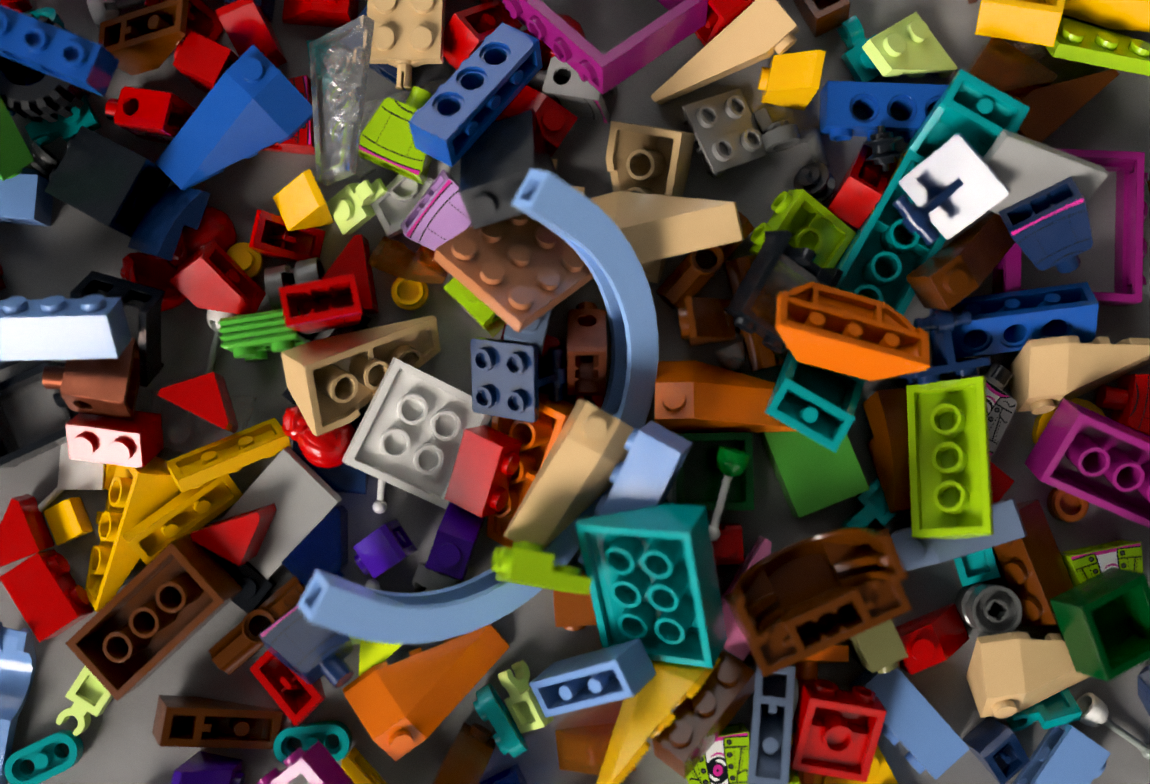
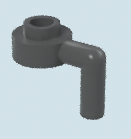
M782 120L767 127L768 132L762 135V141L767 153L780 152L797 144L807 143L813 163L818 162L824 164L827 168L830 167L820 132L816 127L798 128L797 124H789L788 120Z

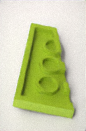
M1062 16L1054 47L1045 46L1054 58L1150 76L1149 42Z

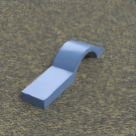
M0 622V784H6L5 763L12 753L18 716L31 691L36 669V653L31 629L23 628L19 631L3 627L2 622Z

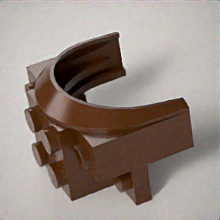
M861 527L842 528L820 533L770 554L745 571L738 579L733 592L724 596L763 677L912 610L900 584V581L908 578V575L889 535ZM864 582V583H862V584H860V585H858V586H855V587L852 586V585H854V584Z

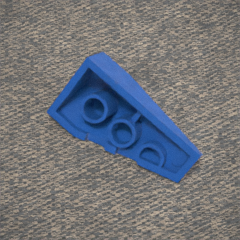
M252 45L224 72L156 160L155 164L181 190L185 191L223 172L226 167L244 158L248 160L258 155L260 150L277 142L281 144L291 139L317 113V110Z

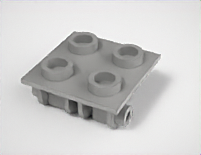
M740 88L682 106V114L684 116L682 123L687 126L689 132L694 133V144L699 143L700 145L696 152L697 154H704L701 158L707 168L705 171L707 174H711L713 179L726 174L728 169L771 154L765 151L762 133Z

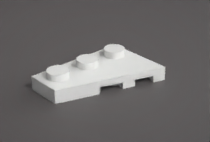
M432 157L427 180L424 185L398 174L386 186L387 193L373 202L371 206L389 239L403 232L400 225L443 169L460 184V159L451 167Z

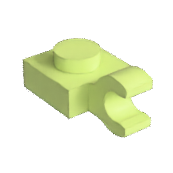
M381 178L376 179L373 183H370L369 180H364L360 184H347L327 201L328 209L343 235L353 234L376 214L371 204L385 195L387 189Z
M524 660L515 662L511 665L515 677L511 669H507L498 673V678L509 694L504 701L522 734L545 727L554 718L553 716L545 717L532 688L529 687L530 670Z

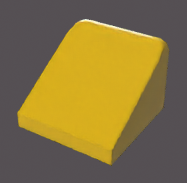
M70 497L43 511L57 546L94 531L81 497Z

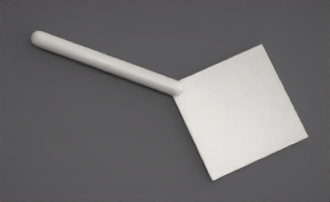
M67 442L62 444L60 448L58 485L38 505L39 511L42 512L64 490H104L106 464L69 459Z

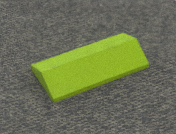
M979 376L921 385H907L912 538L965 539L994 535L985 377Z

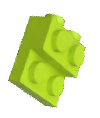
M789 189L788 192H781L772 202L771 209L774 213L769 221L761 223L753 231L750 239L754 244L749 252L753 255L758 254L765 242V231L788 230L793 234L788 244L794 248L805 247L813 250L817 254L813 261L821 268H834L856 235V232L804 189ZM778 260L773 271L783 273L798 286L808 283V281Z
M520 541V543L513 542L512 548L503 546L502 548L496 547L494 550L491 570L496 571L495 580L566 593L586 595L590 593L592 578L580 576L581 568L559 564L557 566L553 565L555 555L543 553L544 545Z

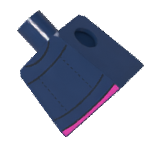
M1071 176L999 211L1011 237L1038 270H1046L1056 266L1060 273H1070L1080 265L1078 254L1091 249L1093 246L1086 201Z
M297 605L259 634L267 650L309 685L325 675L334 688L337 689L347 683L354 674L352 669L343 660L354 650L349 636L310 623Z

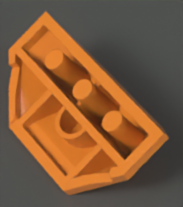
M815 282L797 286L790 291L780 292L777 297L776 330L797 362L868 381L924 371L930 367L929 334L920 327L916 329L906 317L883 301Z

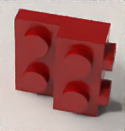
M823 679L815 680L814 685L803 684L793 718L797 728L790 750L789 766L791 770L867 782L887 712L875 692L862 686H854L851 692L838 690L837 685Z

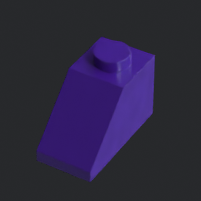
M449 502L437 530L425 568L462 580L467 573L485 517L480 518Z
M397 519L383 524L353 546L357 553L354 556L356 564L365 575L370 573L374 579L417 551Z
M199 751L174 770L171 784H244L245 774L241 773L243 760Z

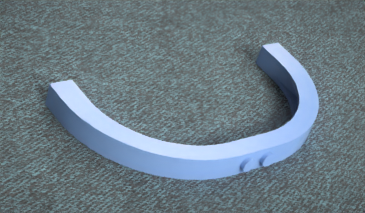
M530 168L511 205L564 239L577 252L590 270L605 303L611 334L610 375L601 410L634 429L638 428L640 430L645 425L651 407L658 368L656 310L642 265L631 244L618 226L599 206L551 172ZM613 484L544 548L543 553L555 555L553 565H567L578 551L580 545L575 527L576 522L580 519L597 516L594 514L595 508L604 494L609 495ZM490 568L474 578L454 586L419 593H393L361 586L316 569L297 606L310 623L344 635L388 644H420L453 638L487 626L519 608L543 588L495 580L496 571H492Z

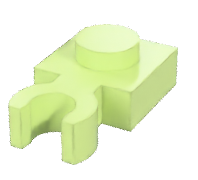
M86 666L83 667L65 695L66 698L74 702L73 705L59 713L56 724L60 726L66 723L70 716H74L78 721V725L72 734L78 736L90 726V713L96 717L100 716L111 702L113 696Z

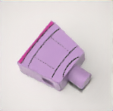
M443 169L400 225L404 236L435 251L436 248L472 226L459 193V183L446 170Z

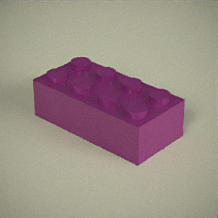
M1063 398L1024 464L1040 481L1150 529V436Z

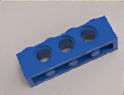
M0 5V56L100 96H105L119 63V60L106 48L98 43Z
M503 22L491 34L487 35L474 53L460 64L458 70L438 87L436 93L427 103L413 114L408 123L415 148L453 167L543 67L539 39Z
M827 81L820 91V135H829L833 141L851 140L852 136L867 137V141H871L870 135L878 134L877 126L885 125L886 132H894V137L902 136L904 142L909 143L928 116V109H933L948 85ZM852 108H863L867 113L868 119H858L854 115ZM890 108L899 109L904 115V121L895 120L891 116Z
M1088 282L964 298L950 309L951 312L968 309L972 316L970 325H959L954 327V330L951 332L955 358L957 360L965 357L1021 351L1027 341L1033 339L1079 336L1080 343L1092 342L1096 337L1099 303ZM930 309V316H931V312H932V311L943 310V309ZM931 331L930 340L934 350L935 333Z

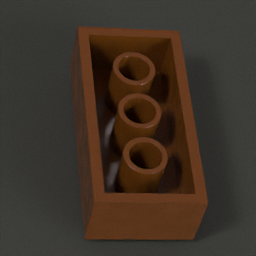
M188 534L171 542L65 644L118 701L140 686L243 589L205 547L192 541L191 535Z

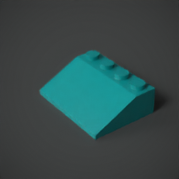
M662 504L578 520L575 527L586 576L592 578L590 594L602 648L640 638L650 660L713 668L727 640V632L706 506Z

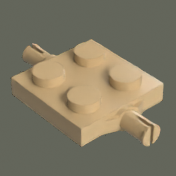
M368 0L365 59L369 64H389L396 67V89L404 91V87L407 91L412 89V68L424 64H443L446 0Z

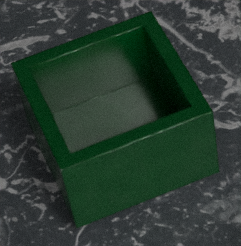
M752 432L675 433L693 444L672 485L673 504L706 506V511H715L724 474L717 466V455L719 447L725 446L750 454V458L744 473L731 479L723 511L754 510Z
M1111 567L1050 599L1077 672L1109 682L1150 659V586L1145 573Z

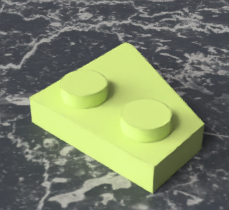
M917 12L870 38L862 46V49L883 77L906 75L911 78H922L927 73H939L940 78H946L958 69Z

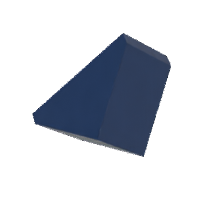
M991 716L986 717L962 739L970 748V751L1000 784L1008 782L1030 762L1014 732Z

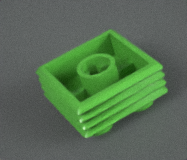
M283 309L221 318L217 322L221 325L218 331L222 335L219 338L224 341L220 346L233 352L234 358H244L245 362L267 360V353L283 352L311 342L310 338L313 336L312 334H304L287 328Z

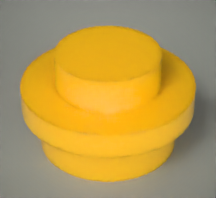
M241 242L234 244L226 252L250 278L255 277L260 272L263 265L262 255L251 249L249 243Z
M402 274L392 284V299L397 306L404 310L412 311L419 309L428 299V285L417 274Z

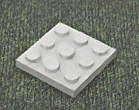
M393 357L342 461L349 466L446 509L449 501L444 498L464 431L467 428L488 425L492 416L474 413L471 395Z

